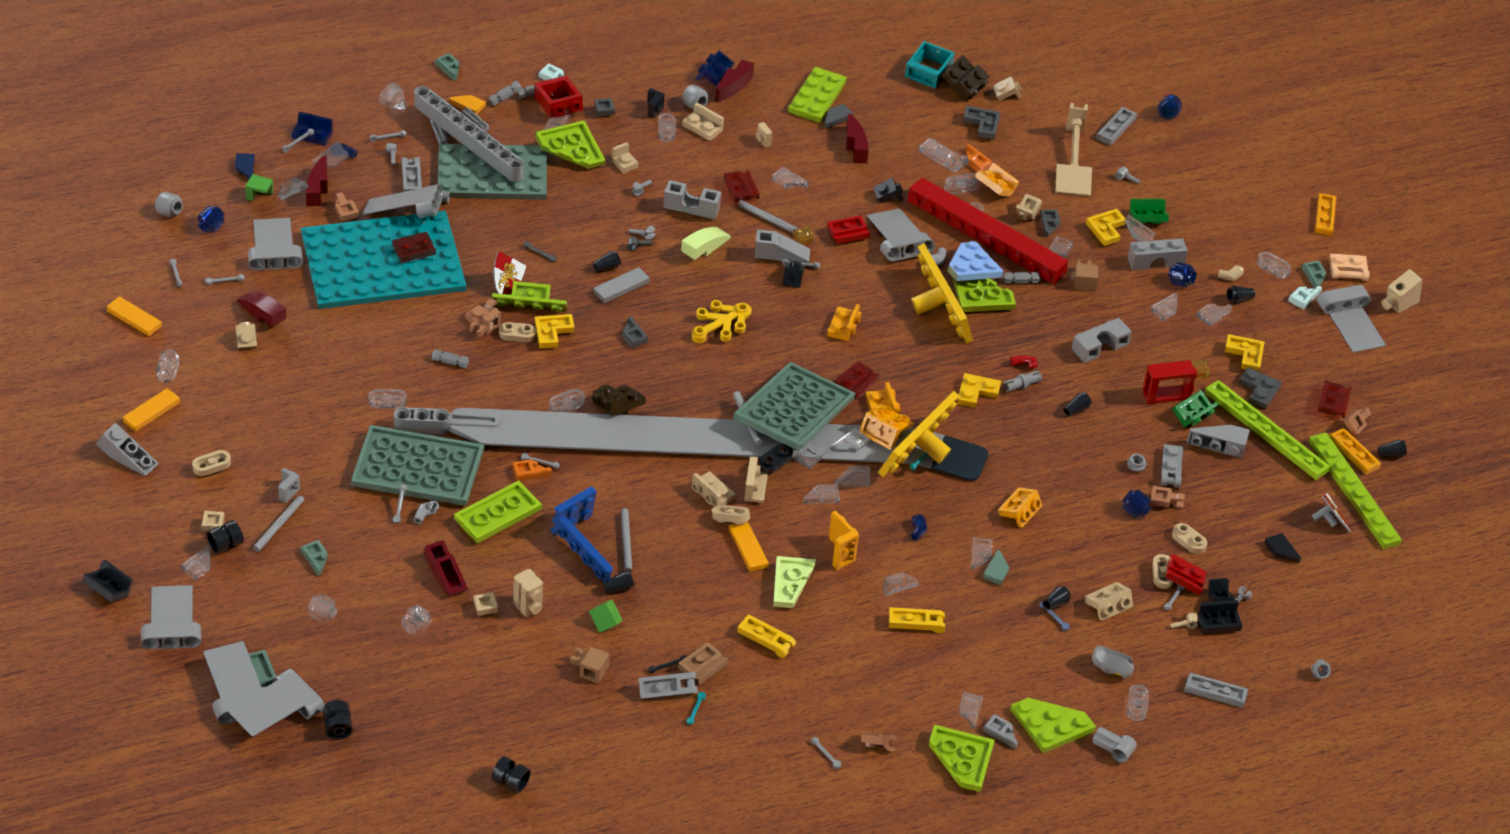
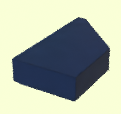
M236 153L235 170L240 174H244L248 180L253 175L255 154Z

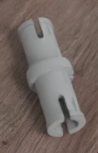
M1038 370L1025 375L1020 374L1014 379L1004 381L1003 386L1007 393L1020 388L1025 389L1028 385L1041 382L1042 376Z

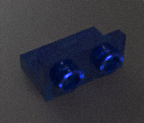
M718 50L715 55L711 53L705 60L707 65L703 63L697 70L699 75L696 78L699 80L703 75L717 86L728 68L734 65V62Z
M299 112L298 122L292 131V138L298 139L307 133L308 129H313L314 134L307 136L302 141L326 146L333 133V120Z

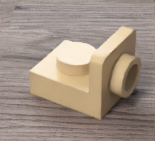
M627 142L612 148V162L623 174L638 168L639 162L629 153V144Z

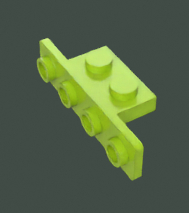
M513 281L512 295L492 293V298L497 301L496 305L499 306L511 304L518 308L531 306L537 310H543L544 308H550L556 312L567 310V301L549 299L551 285Z

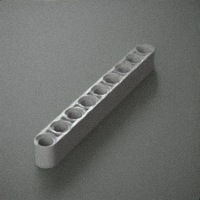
M419 86L415 88L414 106L510 181L518 182L523 179L524 162L521 158L428 87Z

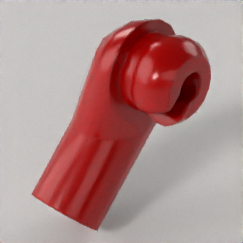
M1019 355L1010 357L1011 366L1028 364L1029 369L1038 367V360L1034 356Z

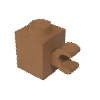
M1078 259L1075 271L1071 272V282H1074L1075 290L1096 291L1098 265H1091L1090 260H1088L1087 264H1082L1081 259Z
M590 647L585 655L582 649L576 648L575 655L579 657L571 656L570 663L580 666V677L599 684L609 667L610 654Z

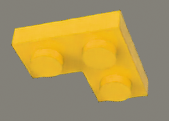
M1118 209L1086 218V225L1104 246L1120 241V235L1114 228L1124 226L1126 219Z
M572 314L535 317V327L540 349L558 347L557 334L574 332L575 327Z
M1228 334L1225 352L1243 356L1241 369L1247 370L1249 367L1259 372L1265 342Z
M964 373L957 404L976 408L979 395L997 399L1001 381Z

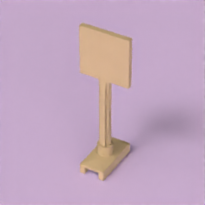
M1070 103L1066 130L1072 131L1071 165L1057 164L1055 194L1091 197L1092 167L1078 165L1080 132L1084 130L1088 111L1087 104H1084V108L1074 107V103Z

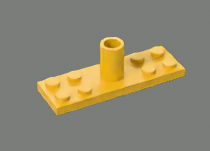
M919 245L918 250L920 254H917V257L922 265L920 268L923 275L929 277L927 280L933 289L911 298L917 314L920 315L944 304L950 314L951 324L957 326L956 331L959 338L963 337L966 344L972 342L973 338L965 313L926 245Z
M955 391L890 454L878 471L883 478L889 472L892 474L899 467L898 463L902 464L909 457L908 453L917 445L938 464L949 454L951 448L934 435L933 432L939 427L938 423H943L949 417L947 412H952L957 406L955 401L959 395Z

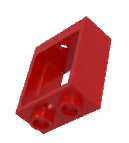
M567 76L534 83V97L550 119L583 111V96ZM566 94L568 95V97H564V98H560V99H556V100H551V98H554V97H558V96H562V95H566Z
M1191 360L1147 365L1142 388L1147 405L1183 401L1191 397L1194 391V381L1197 378V369L1193 367ZM1184 378L1182 385L1158 387L1159 381Z

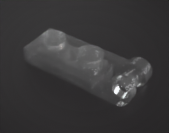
M929 138L919 146V152L955 173L961 170V166L964 167L969 163L965 155L960 156L932 138Z

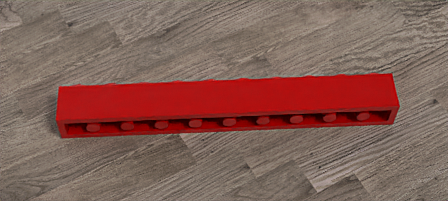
M921 177L909 188L908 202L1030 272H1038L1041 278L1054 285L1066 274L1069 260L925 178Z

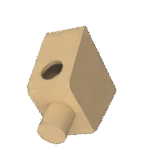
M1411 269L1407 270L1388 286L1387 298L1381 301L1382 306L1386 310L1393 308L1396 312L1400 313L1419 303L1422 279Z

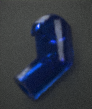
M921 514L912 517L913 525L916 526V529L911 533V538L914 541H918L928 530L926 519Z

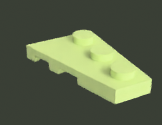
M777 556L773 607L794 608L816 565V559Z

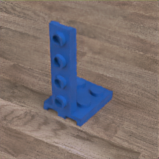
M591 486L554 507L557 513L553 516L552 522L554 527L550 531L555 536L559 535L561 538H564L570 548L582 558L584 564L589 565L594 571L596 577L606 582L611 579L610 575L613 567L575 527L577 523L589 519L593 514L597 491Z

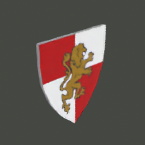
M497 251L492 271L497 293L508 295L512 292L513 281L521 282L526 265L500 251Z
M1328 493L1322 496L1327 505L1312 515L1313 519L1318 521L1325 517L1330 526L1334 527L1338 522L1332 515V511L1342 525L1351 532L1344 517Z

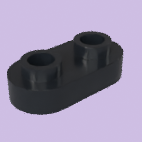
M779 444L763 454L758 464L761 466L760 471L765 474H772L792 460V448L785 444Z

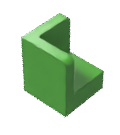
M253 174L246 184V199L253 201L258 192L272 195L274 192L273 180Z
M612 599L589 611L599 632H603L622 622V618Z

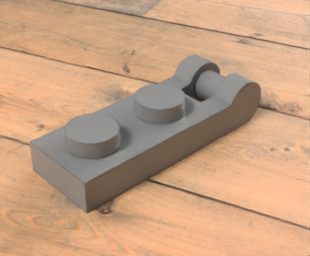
M402 157L404 192L421 189L420 157H414V159Z
M1164 444L1161 486L1174 485V488H1180L1183 447Z
M696 672L638 678L640 699L698 692L694 681ZM681 679H686L687 687L681 688Z

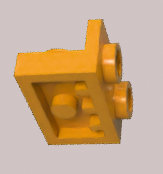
M992 163L986 171H977L975 175L978 180L1000 196H1012L1019 183L1016 178L996 163Z
M856 304L854 310L837 307L827 336L849 342L851 335H855L856 322L859 323L861 320L862 312H859L860 305Z
M889 382L885 383L884 390L866 392L865 398L870 411L882 406H888L894 412L900 414L899 402L895 400V390L891 389Z
M1018 487L998 509L999 516L1015 518L1018 527L1022 528L1042 507L1038 490Z

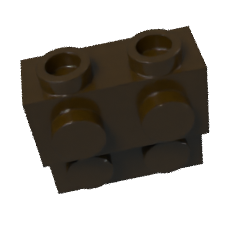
M964 55L941 75L963 100H966L969 96L973 98L979 92L978 88L982 89L988 84L987 79L989 78L988 74L979 65L974 67Z
M602 385L599 389L594 390L592 395L593 403L612 416L646 404L645 396L628 385L619 386L617 389L610 385Z

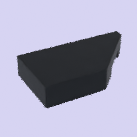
M1283 533L1265 539L1266 546L1275 557L1282 559L1285 557L1294 560L1295 563H1300V555Z

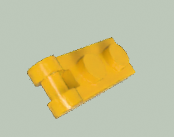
M889 607V628L933 630L935 633H943L945 631V623L943 622L945 620V613L941 610Z
M749 614L737 628L738 633L774 651L780 658H785L789 653L788 650L796 645L793 637Z

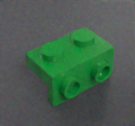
M1164 198L1130 199L1129 216L1136 224H1145V222L1163 224V222H1169V214L1165 210L1166 200Z
M1202 390L1173 407L1172 411L1185 428L1190 424L1195 426L1201 422L1202 416H1205V418L1215 413L1214 408L1219 404L1215 402L1211 405Z

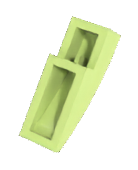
M718 227L704 228L683 239L681 251L696 260L702 254L708 256L728 241L731 236Z

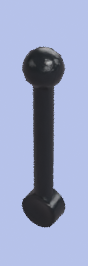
M682 655L679 659L658 666H650L648 671L653 674L656 670L679 663L687 655Z

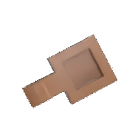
M343 192L337 193L336 197L338 200L335 201V210L341 221L359 217V211L353 200L347 201Z
M490 298L484 307L477 305L465 314V319L471 324L482 322V317L496 308L494 305L497 304V301Z
M495 308L491 312L486 313L482 317V322H474L470 325V332L477 330V337L483 336L484 333L488 335L501 325V312Z
M1368 407L1363 411L1361 409L1353 410L1343 420L1352 436L1358 435L1367 426L1365 419L1371 415Z
M1153 486L1150 505L1169 508L1170 504H1172L1177 509H1183L1185 494L1172 493L1171 488Z
M864 731L861 733V742L865 743L864 746L877 747V744H883L888 751H895L896 747L888 745L889 740H897L895 735H882Z

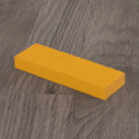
M1319 193L1314 233L1333 235L1336 196Z
M120 296L106 306L107 312L147 336H151L162 327V321Z
M166 388L123 416V422L136 432L178 405L180 397Z
M1345 428L1329 435L1336 447L1365 475L1380 468L1381 463Z
M748 521L741 525H729V531L749 572L768 568L769 563Z

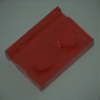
M746 170L744 173L741 171L724 173L723 179L734 202H739L740 200L747 201L754 197L759 199L760 193L749 170Z
M427 232L392 240V247L398 258H400L401 263L436 255V248L433 246V242Z
M857 361L838 377L835 383L854 392V399H857L879 380L880 374L873 373L872 369Z
M1325 381L1318 411L1335 416L1339 414L1344 418L1352 387L1345 388L1341 384Z

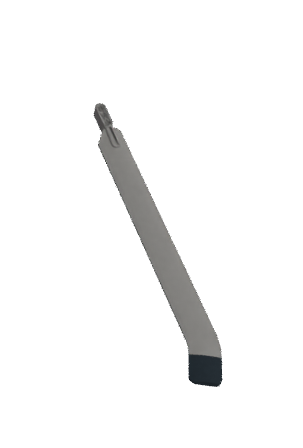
M400 407L394 411V429L431 435H444L450 431L478 444L491 446L761 457L775 446L783 444L763 433H759L763 443L760 446H756L746 425L736 420L637 415L612 416L610 414L458 408L454 409L452 413L445 409ZM827 424L800 451L792 449V459L885 463L890 454L915 429L908 428L901 431L894 449L889 450L859 434L861 425ZM933 432L934 435L951 448V451L940 464L927 455L918 465L966 480H977L988 458L986 448ZM917 445L908 453L909 457L903 463H914L925 451Z

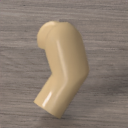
M1239 265L1234 266L1229 271L1219 269L1218 278L1235 281L1243 275L1244 269Z

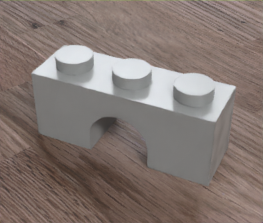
M669 180L664 191L663 208L716 219L720 210L722 192L704 188L701 196L694 197L687 192V184Z
M1183 238L1131 242L1128 261L1132 271L1150 269L1151 263L1158 258L1164 259L1167 268L1184 267L1188 250Z
M1117 318L1074 336L1072 350L1086 363L1100 357L1102 344L1109 345L1114 351L1129 345L1132 331L1120 318Z

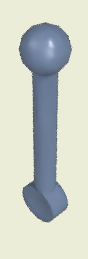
M1041 601L1040 604H1039V606H1040V608L1045 609V608L1043 607L1042 601ZM1046 610L1062 626L1063 631L1069 630V623L1063 622L1052 610Z

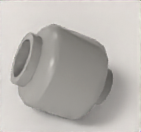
M690 85L684 90L682 100L686 106L694 110L695 103L706 106L708 94L699 86Z
M170 192L160 193L155 201L157 213L163 216L175 217L183 208L180 196Z

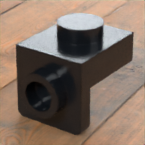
M652 88L648 90L647 103L648 117L654 119L658 113L663 111L665 94Z
M893 178L873 187L879 203L894 196H897L899 201L903 200L901 194L904 192L903 188Z
M798 261L787 262L782 284L799 288L805 265H801V262Z
M1227 578L1209 579L1208 598L1211 602L1234 600L1233 595L1229 591V580Z

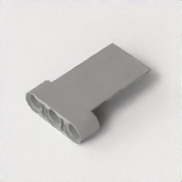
M433 185L371 198L368 200L363 215L416 204L417 215L420 219L436 216L442 201V196H440L442 191L439 185Z
M900 208L866 215L887 239L881 244L880 250L889 261L916 257L917 254H920L918 246L922 244L926 245L930 253L935 248L934 241L926 233H921Z
M290 218L253 220L255 247L248 251V264L252 270L299 268L303 264L301 247L292 243Z
M1363 285L1325 291L1318 295L1316 301L1323 312L1331 316L1352 352L1386 346L1363 307H1366L1371 302V297Z
M193 585L151 587V623L141 627V646L145 649L198 647L201 644V625L193 622Z
M244 641L203 651L220 695V699H217L212 705L217 721L220 724L236 722L227 710L265 688L260 685Z
M288 669L274 677L272 684L228 709L227 712L253 737L295 711H298L304 718L310 719L323 711L324 702L292 669Z

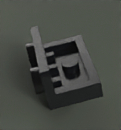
M102 560L99 570L84 574L83 582L90 586L92 590L101 594L106 600L113 602L128 597L133 579L107 560Z
M1238 600L1200 603L1197 616L1202 634L1241 631L1242 623L1237 611L1239 606Z

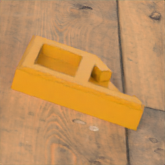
M473 95L449 98V104L462 110L470 108L475 114H478L486 107L485 101Z

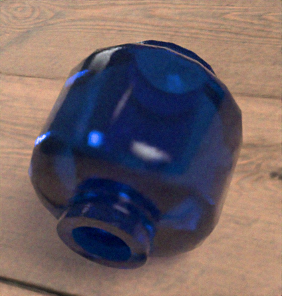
M1172 94L1163 97L1158 105L1159 115L1168 120L1176 118L1182 109L1180 98Z
M216 205L207 206L197 216L198 227L203 232L209 231L214 233L225 222L224 212Z
M1177 262L1173 267H1170L1168 276L1173 285L1189 287L1196 281L1197 272L1192 265Z
M1139 489L1135 491L1130 490L1122 500L1124 503L1123 509L1133 518L1145 517L1151 510L1149 507L1151 499Z

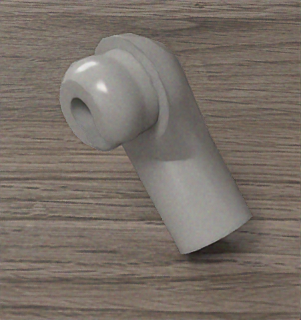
M436 501L421 504L413 521L416 524H422L426 516L437 512L439 504Z

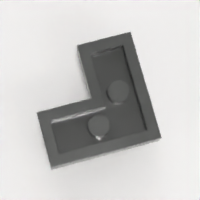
M966 106L963 122L979 125L978 137L995 140L1001 112Z
M1248 367L1241 377L1239 384L1254 390L1250 396L1249 403L1266 410L1281 388L1282 382Z

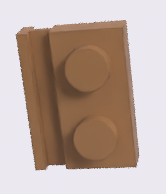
M707 642L680 661L678 668L683 673L696 672L694 680L700 685L728 664V658H724L720 651Z

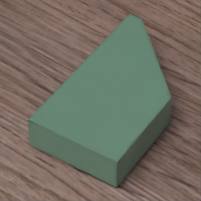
M450 53L435 59V64L451 79L456 81L460 62Z
M1320 261L1302 264V270L1314 288L1321 286L1327 272Z
M316 540L300 548L303 556L317 576H319L327 561L328 552L320 541Z
M997 550L983 574V579L998 585H1002L1009 573V566L1000 550Z

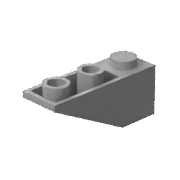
M757 229L754 258L780 261L789 259V261L809 263L810 248L776 231Z
M117 423L113 424L96 443L110 458L144 476L159 464Z
M1234 425L1190 428L1187 444L1242 458L1250 430Z

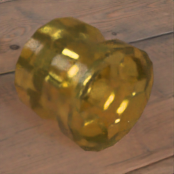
M809 226L793 230L794 241L802 245L804 243H813V233Z

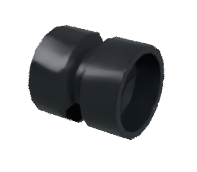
M235 520L224 523L221 528L216 526L206 532L209 545L216 554L228 550L229 546L236 547L244 542L242 531Z
M333 700L325 704L323 707V717L327 737L333 740H342L349 737L353 732L349 704L343 700Z
M503 756L496 763L491 779L502 786L506 784L508 789L519 794L524 790L530 779L531 769L521 764L516 765L514 760Z

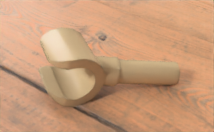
M1189 613L1187 620L1170 624L1171 629L1181 626L1194 629L1198 625V616L1196 613Z

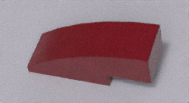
M741 59L736 69L728 68L716 88L715 102L728 99L742 90L753 77L754 63Z
M848 114L846 150L853 151L854 163H867L869 148L866 134L858 120L852 114Z
M322 156L318 160L308 177L306 184V206H321V194H328L327 156Z
M250 291L237 299V302L259 322L264 320L271 327L286 319V308L264 293Z
M444 540L426 545L423 554L447 595L452 596L467 591L468 587L453 554L449 553Z

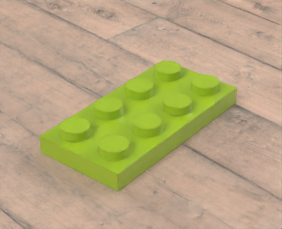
M814 67L788 107V112L821 123L846 84L847 77Z
M518 480L455 513L454 520L478 544L542 510V504Z

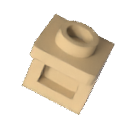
M1012 77L993 85L999 101L1013 94H1016L1018 99L1022 98L1020 94L1022 88L1019 82H1015Z
M1025 194L1021 204L1016 206L1017 215L1024 220L1030 219L1033 221L1042 205V200Z
M241 322L239 325H236L235 332L238 349L257 348L255 324Z

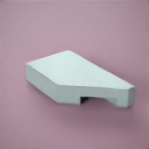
M551 64L546 65L539 72V78L543 80L564 76L563 70Z
M1316 286V288L1311 289L1298 287L1289 296L1288 301L1304 310L1321 293L1322 287Z

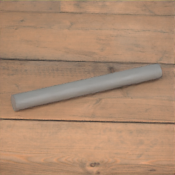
M743 200L739 201L738 207L797 236H801V229Z
M740 392L733 393L738 408H740L745 402ZM748 427L755 445L760 446L763 442L758 431Z
M301 495L296 497L253 546L256 552H259L303 503L304 498Z
M624 508L621 510L624 571L631 573L632 557L629 511Z

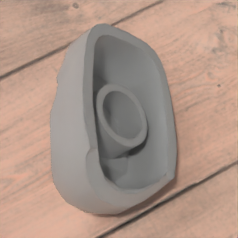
M1095 646L1092 655V662L1095 666L1108 674L1120 675L1123 679H1127L1132 675L1135 668L1132 657L1103 646Z

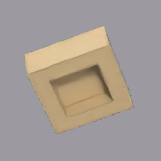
M765 122L758 124L756 138L766 148L771 146L772 131Z
M204 511L202 531H207L216 526L221 528L224 524L225 512Z
M493 592L473 596L478 616L498 613V606Z

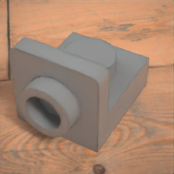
M283 468L281 470L282 482L278 486L279 500L287 503L300 490V478L295 472Z

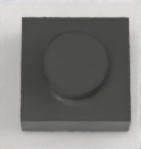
M612 98L594 100L597 116L615 115Z

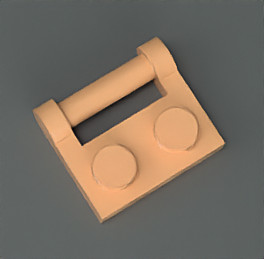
M1330 254L1329 262L1332 279L1352 278L1369 281L1366 256Z

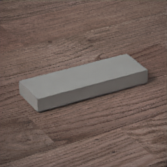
M1122 107L1097 133L1096 139L1111 146L1137 118V113Z
M638 267L594 287L593 293L603 303H606L648 284L650 278Z
M1189 672L1184 692L1243 708L1248 689Z

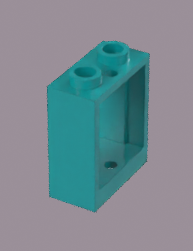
M923 41L907 62L905 77L936 89L944 79L941 75L954 63L955 52ZM926 58L942 64V67L937 71L920 63Z

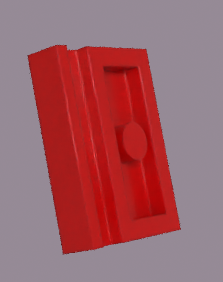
M861 215L827 222V229L835 240V244L870 238V231L867 230V225Z
M1172 554L1168 560L1165 578L1199 595L1203 591L1202 587L1205 583L1207 572Z

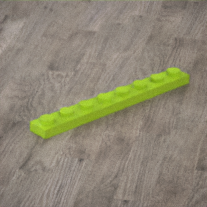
M1220 380L1206 387L1205 394L1315 480L1329 472L1330 466Z
M1322 433L1311 436L1309 444L1319 458L1330 466V474L1381 547L1387 549L1400 545L1402 539L1329 435Z

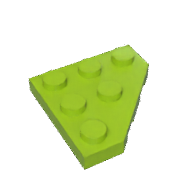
M585 120L535 133V138L543 151L587 169L605 165L606 160Z
M952 277L958 303L963 312L1012 310L1016 307L1013 292L1007 288H1000L997 286V282L991 279L956 281Z
M1032 698L1016 702L1010 708L1011 712L1043 753L1091 734L1096 729L1095 724L1083 711Z
M934 725L929 741L930 748L960 787L981 792L995 740Z

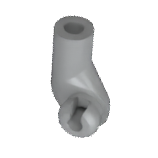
M938 248L937 254H931L937 266L944 263L946 256L945 248Z

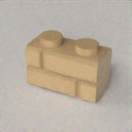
M527 569L514 577L513 605L525 617L538 614L542 610L543 582L538 576L536 577V574L531 569Z

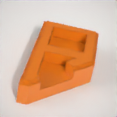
M967 145V165L976 171H984L991 166L992 160L971 145Z
M531 459L512 463L516 481L552 475L551 468L538 465V462Z

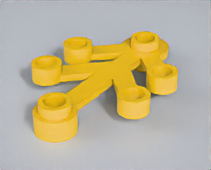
M713 300L711 302V311L730 313H710L705 308H698L696 312L697 319L716 321L705 327H695L692 330V340L695 343H703L706 341L708 333L723 325L720 339L725 342L730 341L732 334L730 331L731 321L737 318L738 322L735 323L734 331L738 334L744 333L746 330L745 319L751 315V307L746 303H738L735 306L722 305L721 301Z

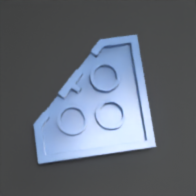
M974 241L960 244L947 270L956 281L1001 278L1004 272L988 253Z

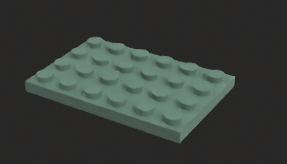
M439 144L438 185L441 191L450 193V198L547 200L546 151L541 150L539 145H504L524 162L523 179L513 182L465 145Z
M789 362L734 413L733 419L792 449L800 451L854 400L855 393Z
M370 425L351 479V486L400 494L399 487L404 484L407 487V490L404 492L406 496L467 506L484 452V444Z

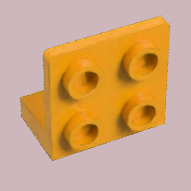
M882 406L866 412L859 434L892 450L895 447L899 433L913 427L914 422L909 420L910 418L906 415L897 414L891 407Z
M833 511L831 513L829 539L835 544L832 566L838 571L856 561L859 534L855 528H852L846 522L843 516Z

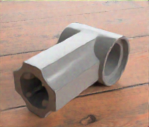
M1103 727L1098 728L1092 740V743L1111 752L1112 757L1121 763L1126 762L1137 747V743L1132 737L1128 735L1120 737Z

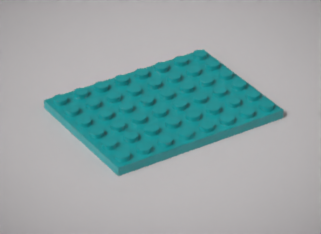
M446 210L438 211L436 216L422 219L417 214L301 228V236L318 309L466 291V282Z

